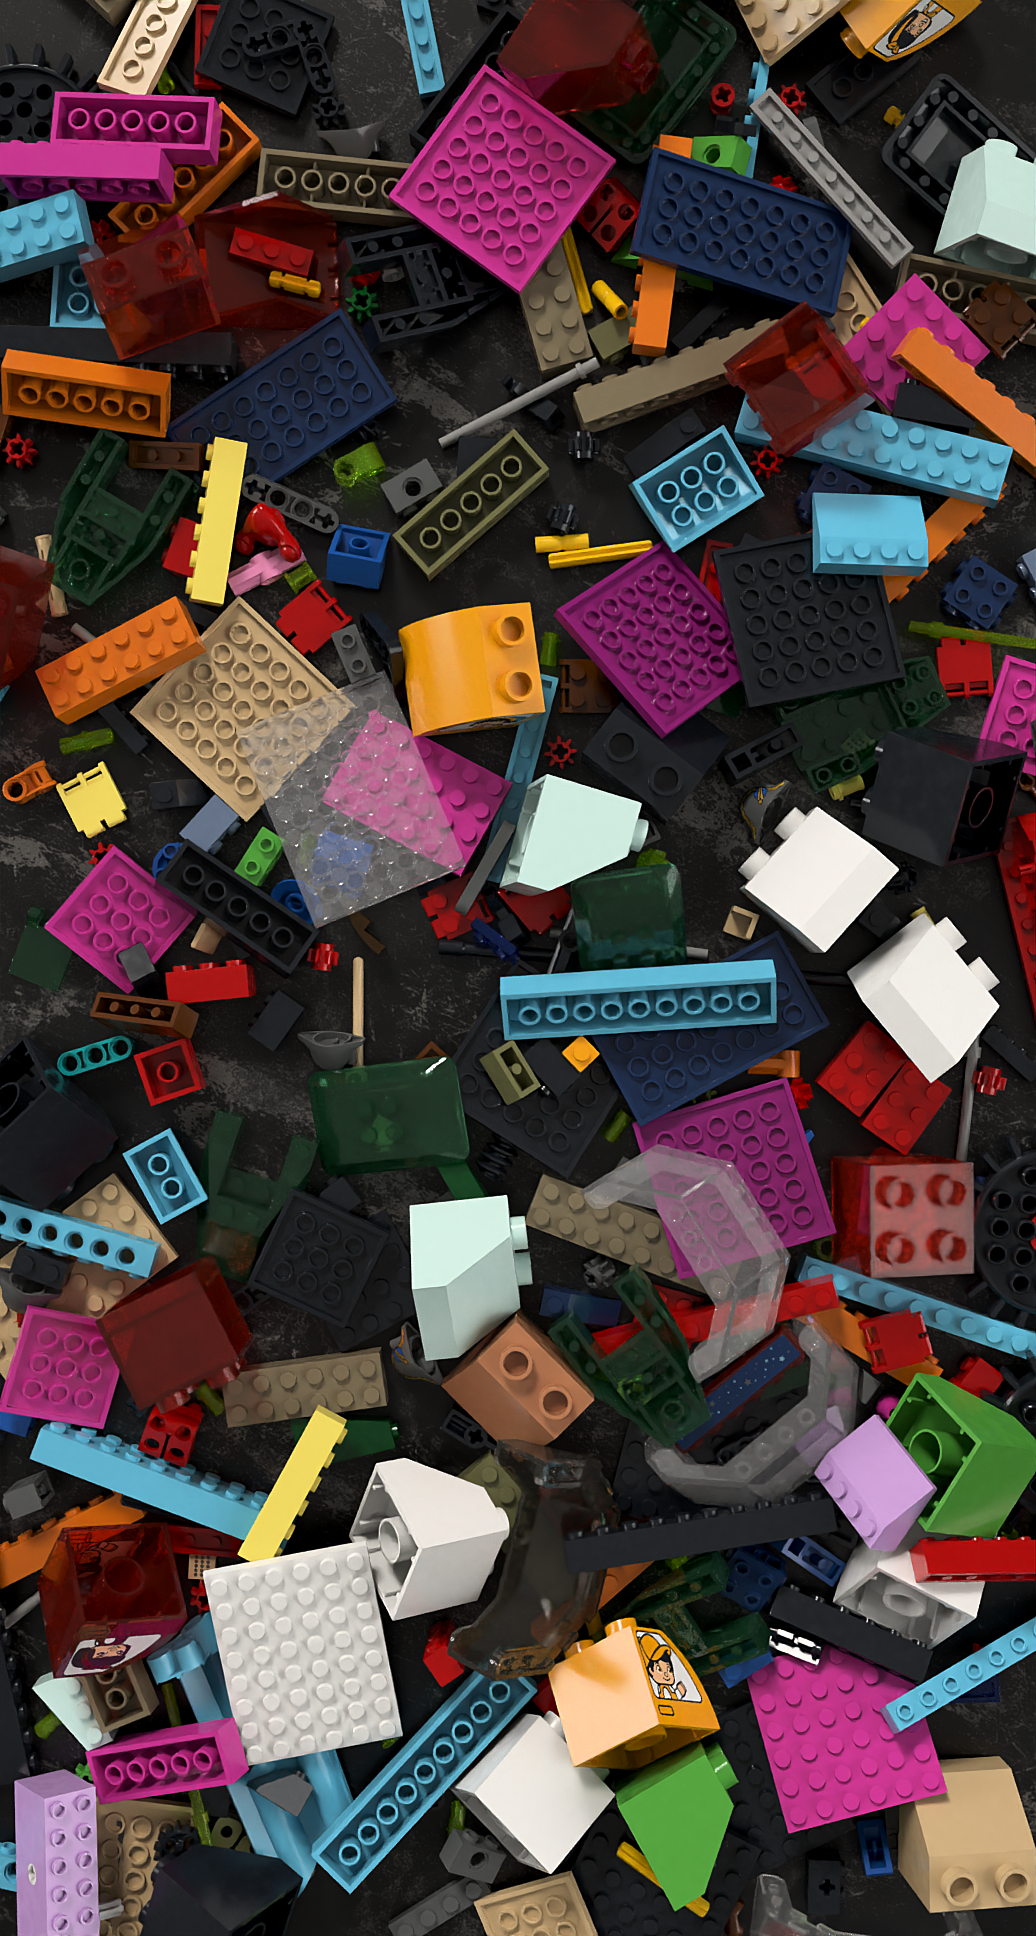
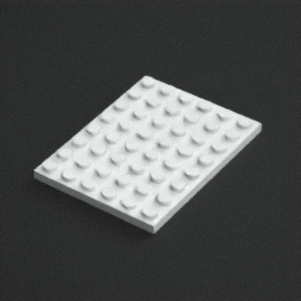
M366 1540L210 1569L203 1572L231 1710L235 1718L248 1766L403 1736Z

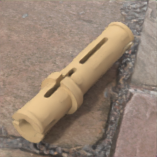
M52 535L37 536L35 541L40 559L38 565L39 568H42L51 616L61 617L68 615L58 568L60 562L59 558H56Z

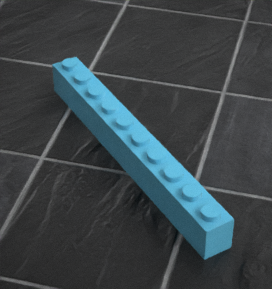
M802 1251L794 1275L797 1281L832 1273L838 1295L890 1313L910 1308L911 1313L921 1311L925 1325L1026 1359L1025 1352L1029 1350L1036 1356L1035 1330L1026 1327L1023 1329L1017 1328L1009 1321L997 1317L992 1319L985 1313Z

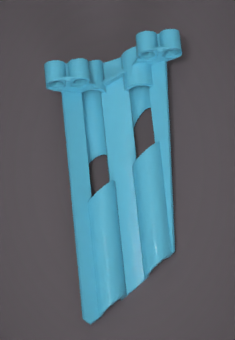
M202 1611L184 1626L174 1640L147 1658L157 1685L174 1677L180 1679L198 1723L233 1717L211 1611ZM335 1749L255 1764L249 1773L246 1772L235 1783L226 1785L255 1854L280 1858L303 1878L298 1897L304 1890L316 1866L317 1861L311 1856L313 1844L353 1802V1797ZM280 1769H285L291 1773L294 1769H297L308 1776L306 1782L314 1788L298 1817L247 1787V1782Z

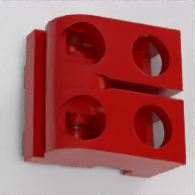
M613 176L611 179H605L576 217V220L588 232H593L591 235L607 252H616L623 244L624 238L636 226L640 202L616 176Z
M166 1395L164 1398L159 1396L149 1416L137 1450L160 1458L166 1447L163 1460L185 1468L194 1451L196 1436L204 1415L202 1413V1406L192 1403L186 1407L178 1404L179 1399L177 1396ZM147 1439L156 1440L159 1443V1447L149 1446L146 1442ZM172 1448L182 1450L184 1456H175L171 1452Z

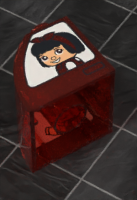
M167 1522L62 1528L37 1579L54 1679L108 1674L133 1664L166 1644L178 1633L188 1619Z

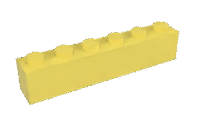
M215 437L213 444L208 443L205 460H210L209 471L204 470L201 486L206 487L205 498H199L197 513L202 514L201 524L195 525L193 540L198 541L197 551L191 552L189 567H194L193 577L187 578L185 590L186 594H190L189 601L218 607H221L224 603L248 443Z
M318 1404L237 1555L250 1562L279 1557L283 1549L279 1546L283 1538L289 1540L296 1527V1525L292 1524L296 1514L302 1516L309 1503V1501L305 1500L309 1490L315 1492L322 1479V1477L318 1476L321 1468L329 1467L335 1455L331 1452L335 1443L341 1444L348 1431L344 1428L346 1419Z

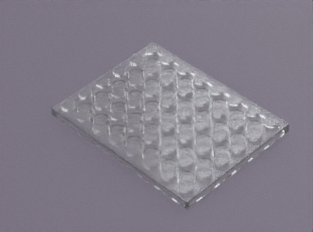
M385 670L236 731L316 928L466 866Z

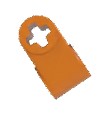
M43 760L32 764L23 772L8 779L4 783L2 791L8 800L16 804H23L38 795L50 791L58 783L50 777L45 768L46 762ZM21 784L23 792L19 797L14 798L12 796V789L15 785Z

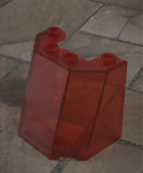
M806 301L800 303L723 363L727 370L724 375L733 387L738 385L741 389L745 390L749 396L746 400L749 407L754 413L759 412L764 419L761 425L772 438L769 444L777 455L781 453L788 458L876 401L875 396L869 389L868 382L833 330H830L820 313Z

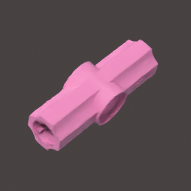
M278 548L273 551H264L251 558L250 563L228 573L227 581L237 597L259 585L264 586L275 582L283 576V573L307 560L303 552L298 561L291 563L286 562L282 558Z

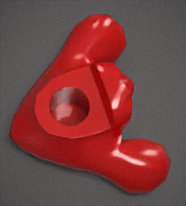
M264 503L257 504L249 512L243 528L233 538V545L241 555L248 556L252 553L255 547V540L264 545L278 546L280 555L286 562L294 563L300 559L302 554L299 543L287 529L285 519L280 511Z

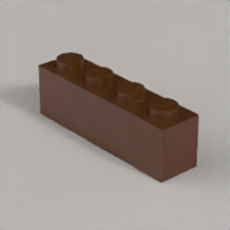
M98 992L90 1017L112 1029L191 1040L199 1014L181 1002Z

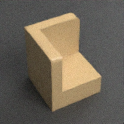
M732 906L722 931L748 941L752 937L760 915L737 906Z

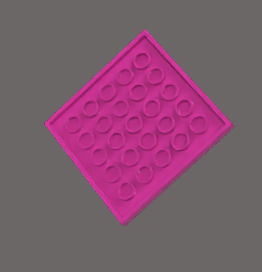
M484 64L388 197L399 208L520 295L614 167L616 159Z
M826 1645L818 1666L786 1654L774 1657L773 1662L746 1678L788 1834L948 1792L926 1718L924 1717L902 1731L893 1734L879 1710L916 1688V1685Z

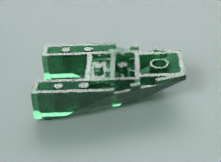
M101 428L60 495V507L54 523L53 540L51 546H49L43 574L45 581L89 607L157 548L172 529L174 523L186 511L199 489L192 479L170 467L144 513L106 492L107 487L129 452V445L121 437L107 429Z
M221 1108L216 1112L198 1180L208 1199L197 1205V1267L247 1283L292 1187L294 1186L304 1192L306 1191L322 1141L299 1133L293 1135L278 1182L231 1167V1163L247 1116Z
M636 1262L615 1277L612 1286L644 1327L641 1331L606 1354L575 1311L571 1309L551 1323L547 1333L597 1399L609 1404L616 1409L618 1414L624 1418L627 1417L637 1424L639 1429L666 1448H669L712 1416L685 1336L655 1286Z
M711 1551L691 1558L643 1590L591 1635L589 1640H593L596 1644L607 1638L605 1627L608 1624L624 1618H635L638 1627L661 1630L684 1655L699 1678L767 1654L771 1631L758 1612L703 1632L700 1630L684 1604L725 1590L731 1570L719 1551Z

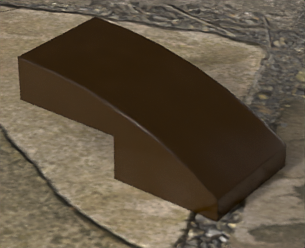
M349 905L346 910L357 933L375 953L381 955L387 946L366 931L373 922L356 908Z

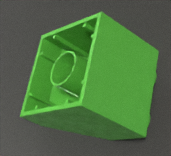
M922 1373L915 1374L886 1422L888 1428L937 1488L916 1519L925 1531L993 1539L1036 1472V1439L1012 1415L939 1376Z
M700 1740L695 1741L635 1771L614 1784L618 1808L674 1911H677L705 1893L734 1807L727 1789L739 1783L717 1741L705 1749Z

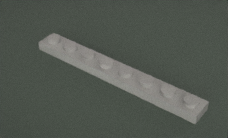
M771 88L749 106V111L891 269L913 251L914 247Z

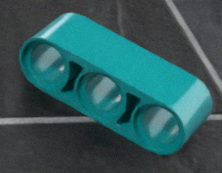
M116 1036L65 1052L58 1058L57 1066L64 1075L80 1074L132 1057L136 1053L137 1043L131 1036ZM120 1040H124L128 1044V1051L124 1055L117 1050V1044ZM95 1048L100 1049L103 1053V1058L99 1063L92 1058V1052ZM70 1056L77 1060L78 1065L75 1070H71L67 1066V1059Z

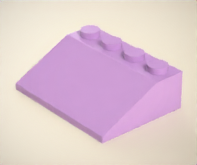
M876 1414L832 1448L814 1472L868 1547L874 1550L894 1552L937 1490L936 1486L880 1416Z

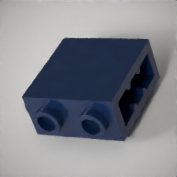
M824 460L821 468L815 466L808 480L812 484L808 491L802 489L795 501V504L799 505L795 513L800 515L799 519L808 525H813V493L868 494L871 486Z
M973 555L968 561L962 560L954 572L958 575L954 582L948 581L939 594L943 597L939 605L943 607V612L952 618L958 617L966 622L964 625L970 631L983 634L989 628L993 630L1002 618L998 614L1004 606L1008 608L1017 596L1014 591L1018 584Z
M757 1544L725 1549L722 1561H716L711 1569L710 1575L713 1576L711 1588L716 1590L718 1594L739 1603L741 1607L758 1614L763 1606L767 1607L770 1604L776 1587L781 1588L787 1578V1573H785L786 1560Z

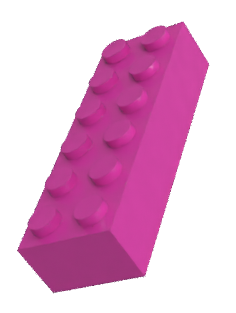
M55 91L50 143L63 144L64 142H74L78 145H90V143L98 142L110 146H116L119 143H126L131 146L154 144L162 148L170 164L218 165L222 111L215 97Z
M12 140L10 143L0 142V179L15 199H43L73 189L84 201L172 203L175 172L162 148L157 145L131 146L126 143H119L116 146H110L98 142L90 143V145H78L74 142L51 144L47 141L24 143L19 140Z
M234 1717L114 1737L113 1741L85 1752L100 1804L230 1785L235 1783L249 1770Z

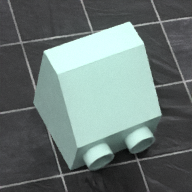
M989 139L985 142V145L962 157L934 254L960 264L1036 279V158L1033 163L1017 158L1018 148L1014 144L1000 139Z
M549 774L529 784L499 888L526 896L537 895L553 890L627 857L630 850L639 852L648 831V821L638 818L642 803Z
M507 1195L410 1205L412 1292L425 1360L457 1358L520 1309L519 1286L533 1284L530 1252L515 1253V1250L528 1249L525 1216L510 1217Z

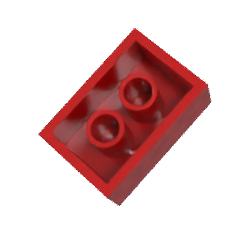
M246 960L226 961V967H220V962L199 964L200 969L194 970L193 965L172 967L173 972L165 973L168 1001L184 1004L257 996L254 964H246Z
M863 1020L816 1077L814 1082L854 1115L860 1117L909 1056L896 1042L868 1020Z
M907 1059L870 1103L857 1123L906 1156L952 1089L938 1079L930 1083L919 1068Z

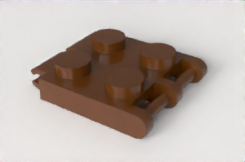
M994 280L980 294L985 303L976 297L962 313L967 318L964 324L1000 361H1003L1007 357L1006 353L1017 343L1021 344L1025 340L1024 336L1036 327V313L1007 283L1001 286ZM1030 321L1031 323L1020 333L1019 330ZM1012 337L1013 340L1002 350L1001 347Z
M559 660V666H562L561 683H559L561 707L558 708V713L611 714L612 709H615L621 703V692L618 689H612L614 684L593 660ZM567 666H570L569 683H567ZM567 690H569V707H566Z

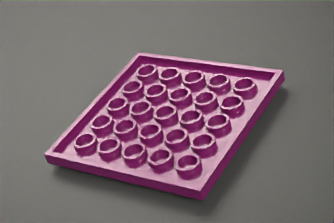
M664 540L557 609L553 615L661 739L741 681L724 607L678 555L670 550Z
M787 1077L666 1113L642 1127L639 1126L638 1122L632 1124L680 1280L837 1233Z

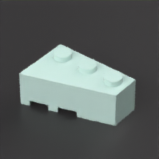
M64 1666L39 1677L32 1689L87 1751L113 1741L119 1728L102 1734L78 1675L63 1676L62 1672L66 1667Z

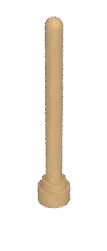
M356 957L353 960V1034L363 1037L364 961L361 957ZM362 1045L356 1048L357 1063L353 1064V1068H350V1073H347V1084H369V1073H366V1068H363Z

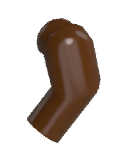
M740 1897L724 1928L727 1936H742L743 1927H740L741 1925L737 1917L745 1905V1902Z

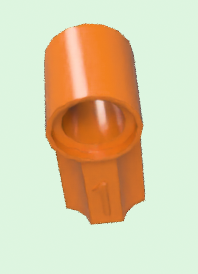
M784 1049L747 1069V1073L776 1074L777 1077H800V1050Z

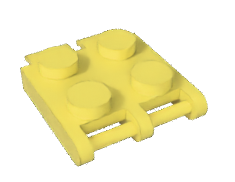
M103 761L98 763V767L84 774L82 772L78 773L77 777L63 785L61 783L55 785L78 832L84 831L87 838H91L106 830L102 823L103 821H106L107 825L111 828L127 820L123 811L128 808ZM100 771L102 772V774H100V775H98V776H96V777H94V778H92V779H90V780H88V781L86 780V778H88V777H90V776H92V775H94V774H96V773H98V772H100ZM78 782L81 783L80 785H78V786H76V787H74V788H72V789H70V790H68V791H65V789H67V788L73 786L74 784H76V783H78Z

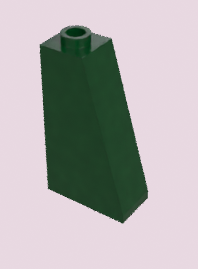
M430 1115L420 1121L421 1127L416 1132L455 1200L490 1197L442 1117L434 1118L433 1115Z
M337 1414L347 1420L344 1428L348 1431L342 1443H335L331 1452L335 1455L330 1464L396 1448L397 1439H400L398 1424L392 1423L391 1416ZM312 1416L289 1419L296 1445Z

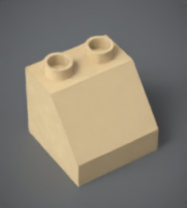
M1000 1756L938 1760L948 1792L899 1805L898 1870L930 1913L1036 1905V1847L1011 1768Z

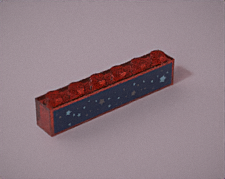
M783 1322L663 1422L662 1432L683 1455L689 1450L695 1451L704 1442L703 1438L709 1433L711 1435L716 1434L723 1427V1422L726 1419L737 1417L743 1411V1405L750 1400L754 1402L764 1393L763 1389L770 1383L772 1385L777 1384L784 1377V1372L788 1368L799 1366L805 1359L806 1346Z

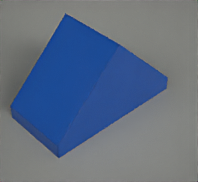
M883 1819L856 1821L860 1861L866 1877L893 1874Z

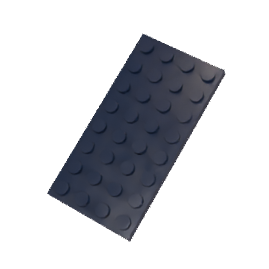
M654 147L651 152L630 255L832 318L836 314L853 226L833 205Z
M339 308L170 422L167 434L172 442L204 443V470L209 471L210 460H205L208 443L213 444L215 437L248 443L243 478L248 474L254 473L277 483L397 403L398 399L346 315ZM190 470L205 494L206 487L201 486L204 471ZM254 479L251 483L246 482L245 484L249 487V493H253L254 490L263 492L271 487L265 484V490L257 486L258 481ZM241 491L238 508L250 501Z
M779 931L718 962L773 959L776 973L777 1023L591 1035L640 1127L830 1025Z

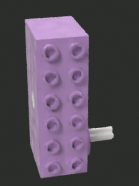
M65 1769L15 1780L18 1936H99L100 1921L122 1915L124 1906L121 1905L120 1898L98 1904L96 1787Z

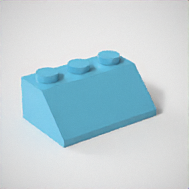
M171 1128L123 1153L160 1224L208 1199Z

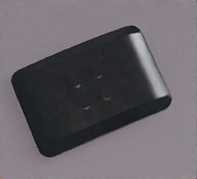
M941 73L928 83L885 142L880 151V158L884 166L940 219L944 220L962 157L985 145V142L989 139H1000L1014 144L1018 148L1016 157L1030 163L1034 162L1036 154L948 74Z

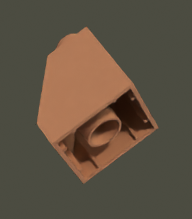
M521 1308L493 1329L443 1379L441 1385L517 1462L555 1440L594 1401L592 1379L583 1370L578 1371L576 1363Z

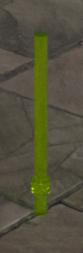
M910 620L908 631L929 634V637L933 638L945 636L1036 650L1035 638L945 626L943 622L937 621L924 623Z
M172 1683L163 1684L161 1688L171 1727L182 1726ZM199 1789L188 1791L194 1812L192 1820L194 1827L198 1828L201 1843L213 1845L208 1826L210 1819L208 1811H204Z

